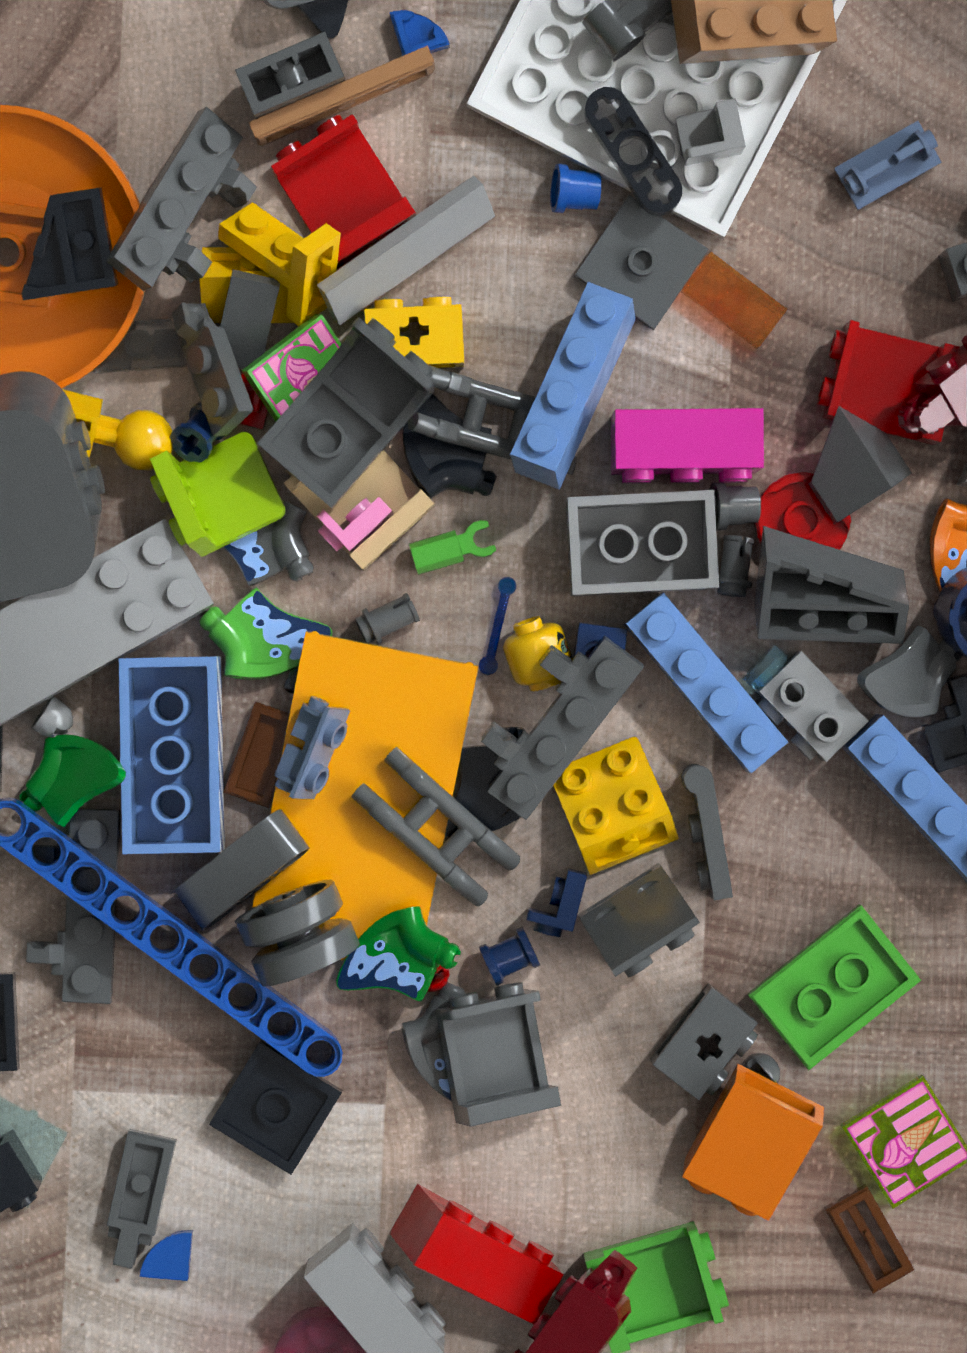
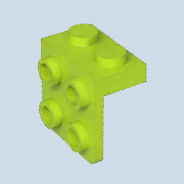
M241 432L212 446L210 455L203 462H188L186 460L179 462L168 451L150 458L156 475L150 477V481L159 500L162 503L168 501L175 517L168 521L176 540L181 546L187 544L201 557L276 522L285 515V506L254 437L248 432Z

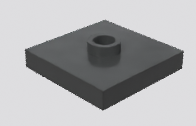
M629 195L574 277L586 285L587 282L633 298L635 318L652 330H655L709 249L663 217L647 213L638 201Z

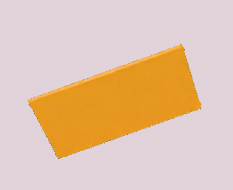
M317 631L305 632L282 755L287 743L301 749L305 745V741L291 735L302 704H308L311 696L327 701L329 703L328 707L351 710L346 720L347 733L341 745L333 752L328 765L329 777L327 783L316 794L315 799H293L289 797V792L275 787L270 814L282 809L310 849L255 893L252 908L287 891L331 879L335 882L343 905L336 915L330 919L342 918L351 921L358 939L380 918L394 911L409 907L420 906L424 922L427 926L437 873L378 823L351 796L360 785L365 783L403 818L409 813L423 796L384 762L386 756L395 747H398L453 797L478 665H474L472 662L463 663L323 635ZM437 809L418 831L440 849L444 842L448 818Z

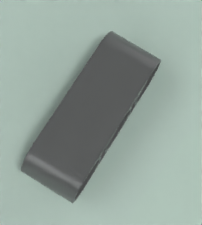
M279 809L252 827L179 885L174 892L203 931L220 921L297 861L310 847L283 810Z

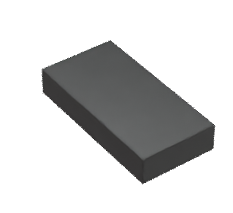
M233 269L220 327L225 329L238 368L244 369L264 354L280 283L274 278Z

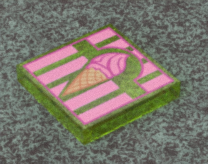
M922 1074L840 1125L892 1209L967 1163L966 1143Z

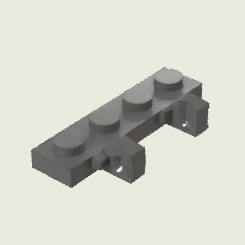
M208 107L199 110L106 259V262L143 291L153 287L162 271L168 275L177 272L189 283L203 278L212 261L197 247L188 244L192 236L186 231L207 196L212 198L218 194L234 208L249 202L257 186L242 172L237 171L239 163L234 158H231L243 136Z
M605 635L588 657L578 652L571 659L551 645L539 660L540 666L561 681L556 687V691L560 694L530 733L523 731L516 738L493 721L481 736V742L499 755L494 761V765L501 769L488 786L487 792L525 820L532 814L644 668L643 663Z
M79 808L70 819L69 835L67 836L118 873L121 810ZM58 843L57 846L34 845L32 849L34 856L43 863L53 862L61 854ZM83 866L73 873L72 882L78 890L89 892L99 885L100 876L95 869ZM67 896L65 931H58L57 942H27L26 962L52 964L51 975H63L62 1002L112 1003L115 930ZM117 899L111 905V911L115 917Z

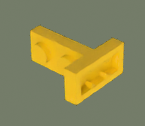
M253 202L219 224V240L288 288L286 318L300 326L312 316L321 313L327 308L317 284L337 270L340 232L326 223L303 238Z

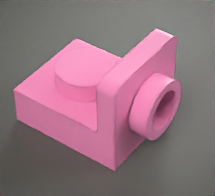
M380 497L372 503L365 498L345 517L350 524L344 530L323 509L317 517L324 525L317 531L337 552L345 546L352 553L394 513Z

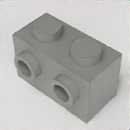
M796 651L755 691L763 699L757 705L776 726L784 721L795 732L796 735L790 741L810 761L817 755L820 760L827 762L869 722L802 651Z

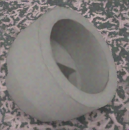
M53 696L42 708L32 729L46 737L67 734L68 729L73 726L72 711L65 703Z

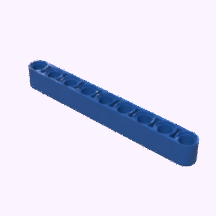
M15 798L0 799V809L11 808L21 818V826L16 832L11 834L0 832V846L307 1073L315 1077H325L333 1074L339 1068L343 1052L337 1037L328 1028L271 986L263 987L255 974L24 803ZM50 837L56 840L61 849L60 856L50 863L39 861L32 851L33 844L38 839ZM83 866L95 869L100 876L99 885L89 892L78 890L72 882L73 873ZM120 896H130L138 902L139 911L133 919L127 921L120 920L112 914L111 905L113 901ZM169 925L178 932V940L174 946L168 949H159L151 943L150 935L157 926ZM200 954H209L217 961L215 972L206 978L194 976L189 969L192 959ZM239 983L252 985L256 990L254 1000L246 1006L232 1004L228 996L234 985ZM287 1012L294 1017V1025L288 1033L276 1035L267 1028L268 1021L274 1013ZM318 1040L329 1042L333 1047L330 1058L323 1063H313L306 1057L308 1047Z

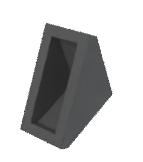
M838 406L812 481L808 485L832 522L836 524L893 488L912 474V472L884 431Z

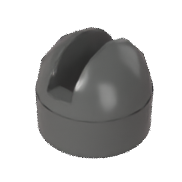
M754 1053L744 1060L742 1066L750 1069L755 1063H758L762 1070L772 1078V1081L779 1082L780 1068L770 1055Z

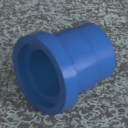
M556 164L550 188L552 212L564 213L565 209L597 210L601 198L600 173L569 170L567 164Z

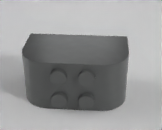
M19 371L0 375V602L66 587L76 582L86 573L92 563L102 511L100 494L105 493L101 470L98 465L91 466L86 452L91 449V443L85 422L76 421L70 400L54 381L33 372Z

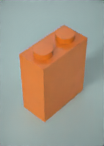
M737 1064L685 1157L682 1177L687 1179L689 1184L697 1191L708 1195L714 1193L730 1201L739 1212L748 1216L758 1215L769 1221L823 1127L824 1107Z

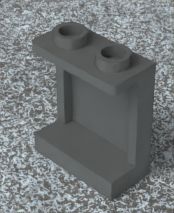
M522 982L497 986L494 988L495 996L478 999L477 992L449 997L450 1006L435 1009L454 1116L458 1124L472 1127L561 1106L558 1086L548 1085L533 1003L541 1001L540 993L537 990L524 989Z

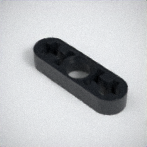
M602 87L595 90L588 97L585 105L584 115L588 126L640 206L647 213L655 216L671 213L678 206L682 197V184L625 95L613 87ZM601 99L607 104H612L613 102L618 104L619 107L615 111V118L621 128L627 121H630L633 125V128L621 131L613 142H610L606 136L614 133V127L606 117L600 120L595 117L599 108L597 101ZM630 138L641 140L647 148L646 159L637 165L625 163L619 154L620 145ZM654 161L660 167L652 172L657 183L660 186L668 183L672 187L668 193V200L670 202L667 204H663L659 199L653 202L648 199L647 196L651 193L652 187L646 176L639 183L633 177L645 172Z

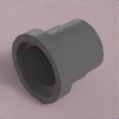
M724 482L711 483L709 490H714L716 531L726 530L728 525H742L759 521L761 499L756 486L726 487Z

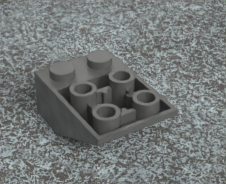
M659 863L578 914L615 977L625 972L628 978L652 964L653 960L649 955L666 945L672 951L692 939L695 934L691 928L700 923Z

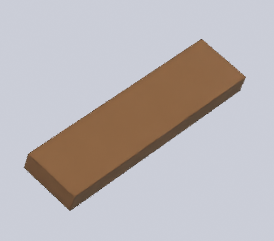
M427 45L249 122L258 146H264L434 73V59Z

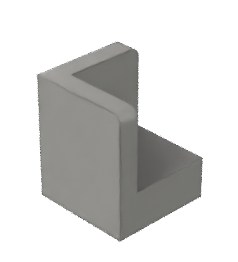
M736 98L716 102L714 109L682 115L676 119L684 166L740 155L746 147Z

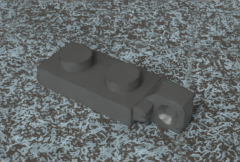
M181 303L172 312L176 333L183 338L181 348L184 350L183 353L187 361L188 370L192 375L203 412L207 417L213 436H227L252 412L253 407L224 327H216L209 316L205 303Z
M134 1129L128 1130L107 1226H109L108 1237L118 1239L113 1265L132 1269L133 1265H135L139 1244L151 1245L152 1238L157 1231L177 1139Z

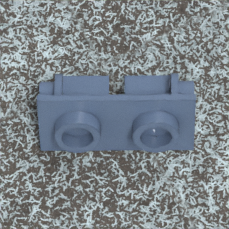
M916 121L840 164L834 170L856 209L859 210L942 162L934 149L938 147L934 135L930 130L924 132L919 121Z
M315 696L310 697L308 704H302L291 735L305 741V745L301 749L287 743L277 770L274 773V776L278 778L275 784L277 788L289 792V797L293 799H315L316 794L327 783L329 777L328 765L334 750L341 745L346 736V720L351 710L328 707L329 703Z

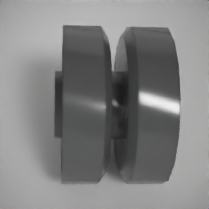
M333 880L318 881L277 895L251 908L234 921L244 945L254 948L264 947L251 961L259 982L263 987L286 983L309 975L346 957L360 945L351 921L342 918L330 919L336 915L343 905Z

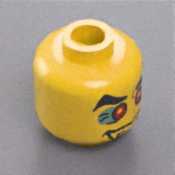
M540 616L531 617L514 624L513 629L515 633L509 636L503 644V651L514 681L519 685L529 686L530 691L544 690L559 684L561 681L540 666L539 660L551 645L573 659L561 626L551 622L542 623Z

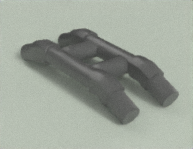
M430 366L433 369V376L430 379L434 382L435 388L456 396L469 398L462 426L416 412L408 421L409 430L442 442L456 444L512 460L510 453L536 397ZM487 403L515 411L508 439L480 431ZM576 456L567 474L573 475L577 463Z
M395 747L386 756L384 762L423 796L419 802L403 818L365 783L360 785L351 797L459 894L475 906L482 905L488 898L487 890L454 863L456 858L472 841L508 871L518 866L520 856L434 781L398 747ZM437 809L458 827L440 849L418 831Z

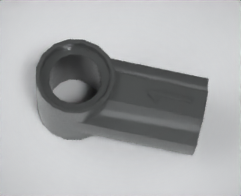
M605 0L583 19L582 24L608 58L614 62L636 47L646 36L645 32L672 13L671 0Z

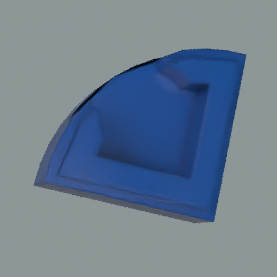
M408 10L390 12V18L402 56L427 45L431 53L450 48V43L444 31L432 20Z
M193 1230L177 1231L157 1242L149 1251L142 1264L140 1277L188 1281Z

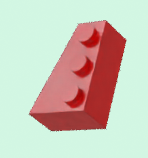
M418 1183L389 1233L414 1266L532 1324H535L564 1275L551 1261L554 1254L545 1247L529 1240L527 1245L514 1239L515 1235L504 1226L491 1220L486 1223L474 1216V1213L466 1207L452 1200L448 1201Z

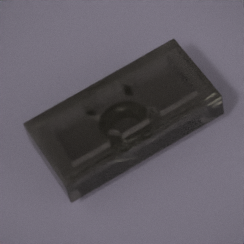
M173 318L133 321L121 343L107 359L93 370V373L104 374L187 367V361L183 353L184 350L181 348L183 338L176 333Z

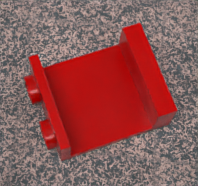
M353 114L344 120L341 115L330 118L316 129L319 136L303 146L300 141L289 144L275 155L278 162L271 165L273 174L311 233L326 223L341 233L337 270L416 216V212L405 196L401 195L362 134L358 121Z
M853 320L845 324L844 331L835 330L829 352V358L836 359L832 378L824 377L817 403L818 405L825 406L822 418L833 421L838 406L884 431L886 434L930 445L940 443L945 426L938 428V432L934 431V434H922V431L906 433L904 429L898 427V410H901L902 406H906V403L918 394L913 384L928 373L926 367L935 359L946 354H952L960 346L944 343L938 347L860 328V322Z

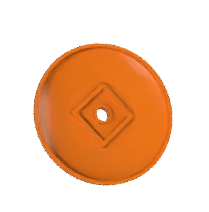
M0 105V239L8 238L13 240L19 248V258L12 266L0 264V375L19 371L33 372L49 378L62 389L93 371L116 349L130 329L139 311L145 291L141 290L116 270L117 286L30 300L22 299V290L24 284L27 283L34 259L33 252L38 236L41 235L50 195L102 187L112 250L139 208L140 203L129 179L118 163L90 135L55 115L37 109L13 105Z

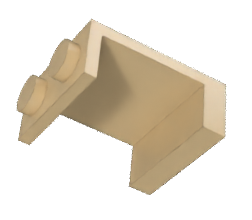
M384 450L333 509L286 469L290 478L284 484L322 526L324 523L317 515L324 509L344 530L350 524L345 517L365 498L372 503L380 497L393 511L394 515L352 553L345 546L342 547L363 571L435 506L430 498L412 482Z

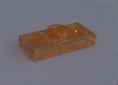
M711 251L681 290V293L756 349L761 346L788 310Z

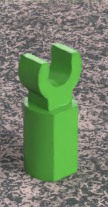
M480 520L473 522L468 526L464 534L457 535L456 531L452 530L409 543L418 575L464 562L463 555L471 553L476 557L483 558L491 556L496 552L495 545L480 548L475 545L473 540L474 534L477 531L489 528L488 521Z

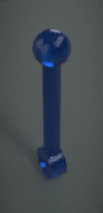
M503 577L498 583V589L501 594L487 653L479 662V669L485 675L494 674L498 668L495 656L509 597L517 589L516 581L511 577Z

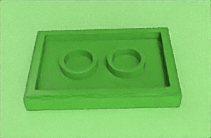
M859 904L747 994L809 1071L918 984L921 979L862 905Z

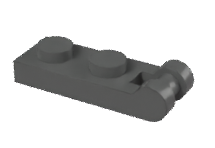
M691 764L683 770L681 782L686 790L693 793L696 813L688 815L692 842H701L704 861L696 862L700 890H709L710 897L714 901L732 898L733 893L713 776L708 768L699 764Z

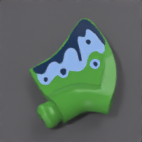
M257 587L247 594L227 615L219 607L215 606L211 607L200 619V626L210 633L208 637L225 655L224 676L235 679H266L281 675L298 667L306 631H317L319 634L332 636V629L329 626L283 611L266 598Z

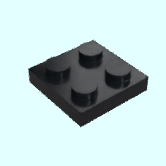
M260 1040L209 1125L292 1175L343 1090L322 1077H315L307 1073L275 1048Z

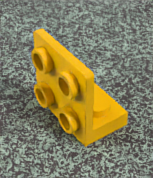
M631 737L572 761L553 785L590 875L679 839L671 812L637 737Z

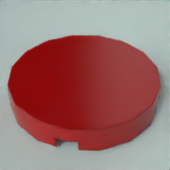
M799 472L785 475L766 488L760 497V519L754 523L756 537L760 544L763 526L840 550L847 539L851 517L848 515L834 524L808 485L812 481L814 474Z

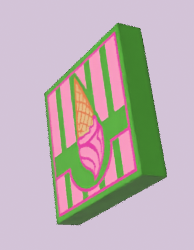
M315 314L241 371L276 422L342 344L323 315Z

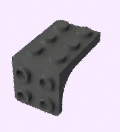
M359 317L352 323V329L339 349L257 443L332 509L435 391L434 382L430 379L433 376V369L414 352L410 351L404 357L393 347L396 343L394 340L395 336L374 318L368 324Z

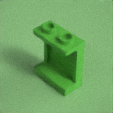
M694 1221L584 1253L587 1270L590 1268L595 1270L614 1250L621 1253L638 1268L625 1292V1295L630 1299L632 1312L610 1340L611 1353L631 1350L630 1343L710 1320H713L714 1324L724 1322L721 1308L729 1306L721 1278L712 1280L707 1262L716 1260L708 1231L699 1234Z

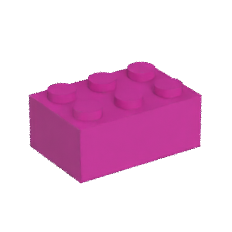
M763 408L615 409L611 416V475H622V483H651V480H654V474H670V483H699V480H703V474H718L719 482L743 483L748 482L749 479H752V474L764 468Z

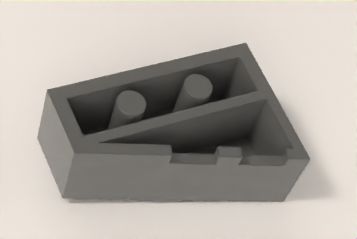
M763 526L754 601L758 639L903 644L909 610L904 570Z

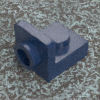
M568 868L566 878L556 876L549 903L550 905L558 906L556 914L528 907L526 920L535 922L534 931L555 937H561L563 930L573 932L587 879L586 872Z

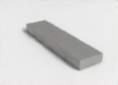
M472 176L317 284L331 317L341 325L494 218L495 214L484 185L475 176Z

